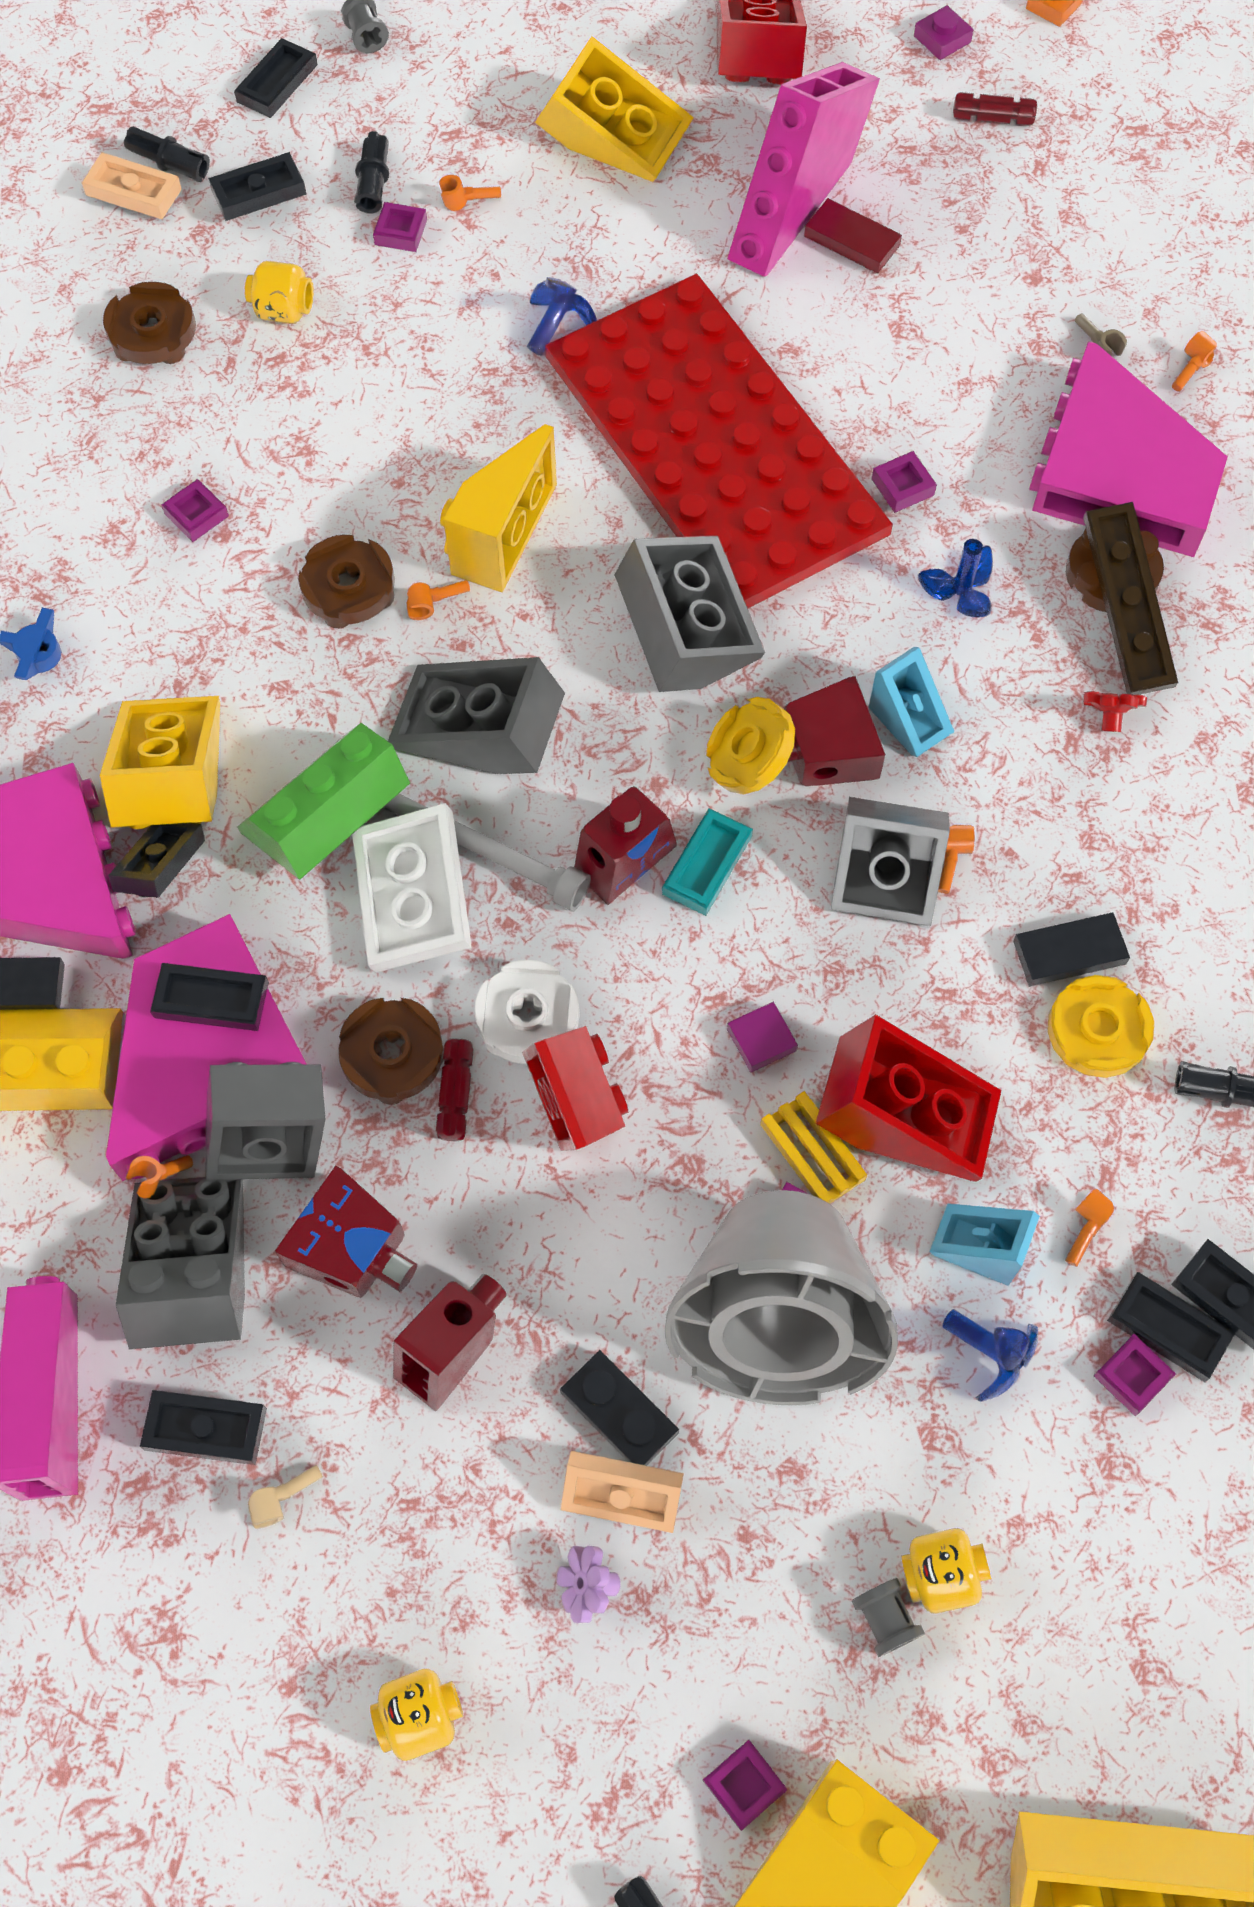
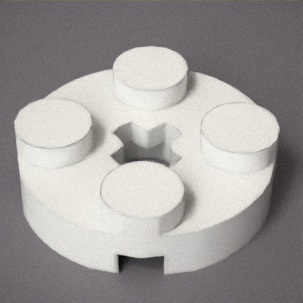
M518 960L501 967L502 971L494 975L490 981L487 978L480 986L475 1000L477 1028L485 1041L488 1051L493 1055L515 1063L526 1064L522 1052L532 1044L577 1029L579 1024V1001L572 984L570 986L568 981L560 975L558 969L551 964L538 960ZM524 1001L533 1002L534 1009L542 1011L540 1016L533 1018L531 1022H522L519 1016L513 1015V1010L523 1008Z

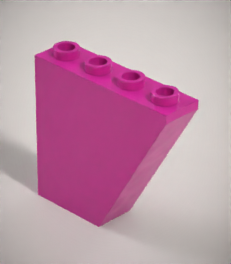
M840 62L781 84L730 247L728 260L764 277L771 272L851 165L880 78L847 63Z
M1088 341L1082 360L1073 357L1065 385L1073 387L1071 393L1061 392L1053 419L1061 421L1059 429L1049 427L1041 452L1042 455L1049 456L1047 464L1038 462L1031 480L1029 490L1037 492L1032 511L1085 526L1083 517L1086 511L1133 502L1140 531L1145 530L1154 534L1159 541L1158 547L1195 557L1209 523L1228 456L1096 343Z
M74 763L0 784V937L121 959L133 956L128 937L136 935L135 927L127 906L119 908L116 897L118 892H113L108 875L116 865L115 863L107 864L104 851L112 849L111 841L103 820L95 821L92 809L100 807L95 786L91 778L82 780Z
M230 914L134 959L106 1151L109 1165L122 1181L127 1180L126 1175L131 1162L137 1157L150 1156L161 1164V1162L179 1153L182 1155L192 1154L206 1146V1108L210 1065H226L232 1062H242L248 1065H280L286 1062H298L307 1065L269 989H267L258 1031L157 1019L151 1014L150 1010L162 963L261 975ZM136 1176V1177H133L132 1179H141V1178H144V1177H143V1176Z

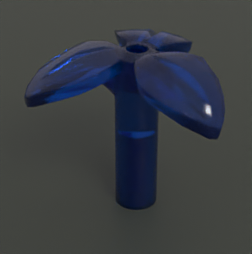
M546 277V281L537 284L533 289L530 304L549 305L527 344V348L537 355H543L545 345L550 342L566 312L576 311L586 325L597 321L596 315L588 301L581 295L575 294L577 289L567 282L554 277Z
M977 539L967 540L963 546L955 577H952L942 569L923 570L918 574L921 586L932 597L944 601L955 594L959 595L957 611L980 618L990 615L992 611V603L989 597L973 589V587L987 584L991 577L993 554L989 545L983 546Z
M952 1309L947 1314L942 1325L945 1330L997 1362L999 1368L998 1376L987 1389L975 1397L979 1402L990 1400L1009 1390L1019 1379L1022 1366L1026 1368L1029 1365L1038 1344V1326L1034 1324H1028L1027 1334L1019 1329L1010 1327H997L994 1329V1333L957 1310Z

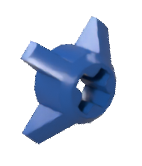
M42 607L36 623L23 627L17 633L1 631L0 644L14 652L19 661L14 675L15 678L28 680L38 673L51 670L60 661L62 651L53 634V609ZM41 646H46V648H47V651H39V650H40Z

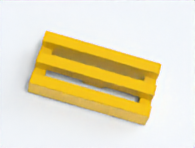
M803 1091L795 1097L794 1101L789 1104L786 1102L778 1107V1111L771 1115L769 1113L761 1118L760 1125L813 1196L831 1204L864 1182L867 1178V1173L839 1137L815 1124L819 1109L807 1093ZM798 1112H801L803 1114V1116L809 1122L811 1127L814 1129V1131L817 1133V1135L820 1137V1139L823 1141V1143L826 1145V1147L829 1149V1151L832 1153V1155L835 1157V1159L847 1173V1175L849 1176L848 1178L844 1179V1177L835 1167L833 1162L830 1160V1158L827 1156V1154L824 1152V1150L821 1148V1146L818 1144V1142L815 1140V1138L812 1136V1134L809 1132V1130L797 1116ZM786 1121L834 1186L832 1189L827 1191L781 1129L780 1124Z

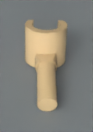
M318 1466L311 1467L285 1484L282 1483L277 1487H265L253 1492L248 1501V1509L253 1527L260 1529L283 1520L284 1516L280 1501L290 1498L322 1478L323 1476Z

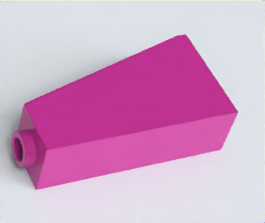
M53 1276L32 1277L26 1280L25 1286L7 1287L0 1352V1490L20 1501L78 1495V1295L64 1281L60 1282L59 1278Z

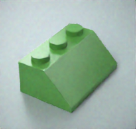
M360 723L252 813L237 828L242 835L300 880L410 784V781L393 745L363 723Z

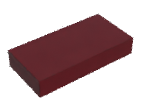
M827 198L805 225L804 237L878 274L900 247L902 234Z

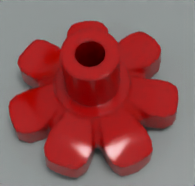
M1087 691L1084 692L1083 702L1084 705L1093 706L1099 709V711H1103L1101 731L1121 732L1123 713L1138 707H1146L1147 697L1139 694H1120L1118 696V694Z

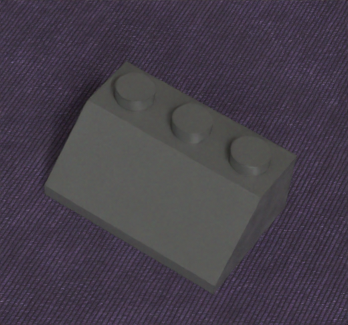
M718 536L639 538L633 540L614 576L659 692L702 689L763 657L765 650Z

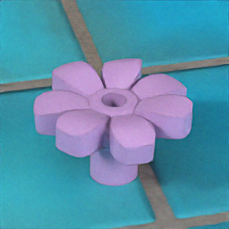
M573 1546L568 1553L570 1566H560L558 1569L557 1585L568 1588L562 1594V1604L565 1611L571 1613V1619L575 1623H589L593 1613H604L609 1603L607 1596H616L620 1590L618 1574L609 1572L606 1566H601L603 1551L596 1546H587L585 1548Z

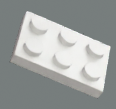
M446 803L361 826L353 833L368 966L375 973L472 948L453 811Z

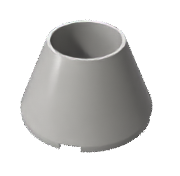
M767 1191L749 1196L738 1202L729 1211L674 1296L666 1314L665 1339L669 1352L674 1359L680 1355L692 1367V1377L723 1394L763 1404L820 1403L821 1393L838 1390L847 1386L848 1393L850 1395L874 1383L888 1370L895 1358L898 1346L897 1323L894 1314L843 1217L826 1201L813 1195L796 1191Z

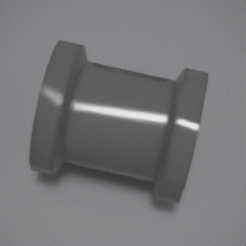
M346 0L341 8L342 20L349 29H352V41L356 49L366 54L379 51L385 46L389 32L385 23L377 18L374 0Z
M898 1578L889 1580L859 1595L852 1601L855 1610H862L878 1642L874 1648L878 1657L886 1655L925 1634L921 1625H914L898 1593L901 1588Z

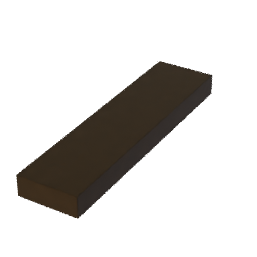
M1128 502L1086 511L1083 519L1126 693L1141 695L1176 687L1179 682L1134 503Z

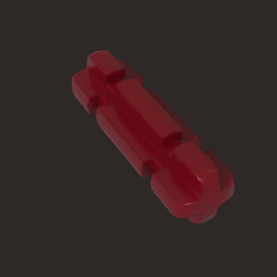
M959 92L954 100L953 116L955 119L970 120L971 116H977L976 121L1010 124L1011 120H1016V125L1031 126L1035 121L1037 113V101L1032 98L1020 97L1019 102H1014V97L980 94L979 98H973L974 93Z
M448 1039L444 1044L443 1060L445 1066L442 1067L438 1102L439 1111L442 1113L437 1114L436 1122L437 1137L444 1141H461L466 1133L467 1120H465L466 1116L463 1114L468 1112L471 1081L469 1067L472 1066L474 1051L471 1041L466 1039Z

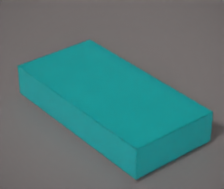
M708 808L663 884L662 895L707 916L751 840L753 829Z

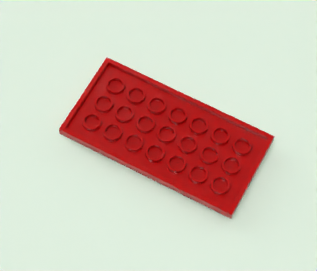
M697 273L545 345L547 360L675 536L719 537L747 609L891 535L893 523Z

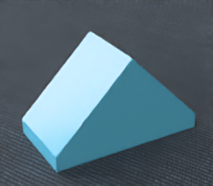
M919 647L911 648L876 671L868 708L912 756H920L954 733L952 724Z
M948 1203L930 1253L935 1257L1009 1286L1023 1265L1040 1216L1035 1211Z

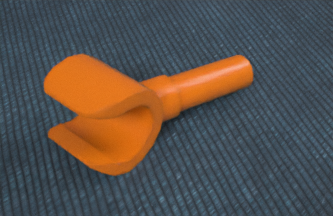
M453 174L446 175L439 180L443 203L451 211L462 209L468 200L501 198L500 186L463 187L461 179Z
M1198 332L1187 343L1184 351L1191 359L1173 382L1172 388L1175 391L1180 392L1200 367L1205 368L1212 363L1217 343L1206 332Z
M464 580L435 588H430L428 584L422 582L412 584L408 589V600L406 602L409 618L424 620L431 617L434 613L433 602L469 592L470 586L468 581Z
M950 826L938 892L949 894L958 861V854L973 853L975 842L974 826Z
M189 1155L160 1164L155 1158L140 1156L131 1162L126 1179L131 1180L136 1176L146 1177L147 1180L140 1184L137 1194L142 1198H150L155 1193L159 1181L191 1168L193 1160Z
M1098 1189L1092 1190L1075 1209L1088 1221L1081 1229L1065 1259L1067 1263L1075 1267L1080 1263L1092 1238L1095 1237L1098 1230L1114 1212L1112 1201Z

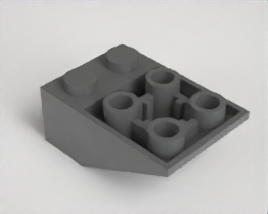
M206 1177L163 1180L159 1181L155 1193L150 1198H142L137 1194L142 1182L134 1183L115 1304L129 1350L241 1340L245 1300L243 1179L206 1180Z

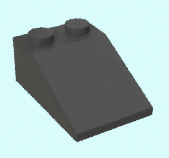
M539 657L417 665L388 742L393 745L395 750L493 774L537 773L565 692Z

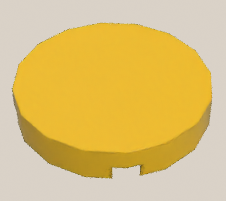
M753 697L746 699L750 703L743 705L741 708L737 705L733 706L718 721L709 738L706 756L711 759V768L707 767L709 775L729 792L744 795L761 790L775 780L786 766L791 755L795 737V727L791 715L769 698Z
M1092 975L1076 979L1059 993L1049 1011L1047 1032L1052 1047L1066 1065L1084 1075L1108 1078L1125 1074L1141 1062L1153 1041L1154 1018L1148 1002L1140 993L1136 995L1133 990L1127 988V983L1115 977Z

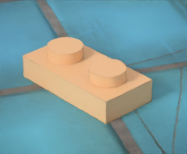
M101 152L82 181L86 196L159 219L164 218L182 189L179 177L103 152Z
M571 1451L567 1463L561 1510L673 1533L684 1473Z

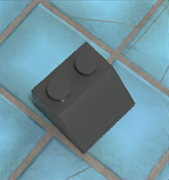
M849 797L830 910L931 926L950 833L949 813Z
M232 1062L226 1065H210L206 1108V1180L315 1177L326 1120L321 1064L303 1065L298 1062H286L280 1065H248L242 1062Z

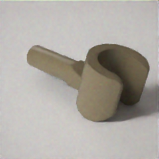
M1083 313L1076 316V324L1091 338L1093 343L1098 344L1111 356L1113 354L1112 350L1117 356H1121L1127 345V339L1122 332L1110 329L1103 333Z

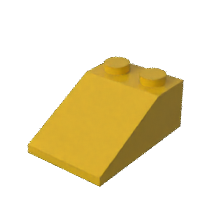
M591 36L535 123L569 150L654 182L694 117Z
M542 425L466 479L460 486L455 498H449L442 509L440 524L445 529L446 541L444 552L449 557L451 575L503 593L557 486L553 426Z
M219 696L122 701L99 775L111 827L128 826L132 829H144L151 825L212 822L218 791Z
M836 1759L830 1761L734 1907H897L940 1840Z

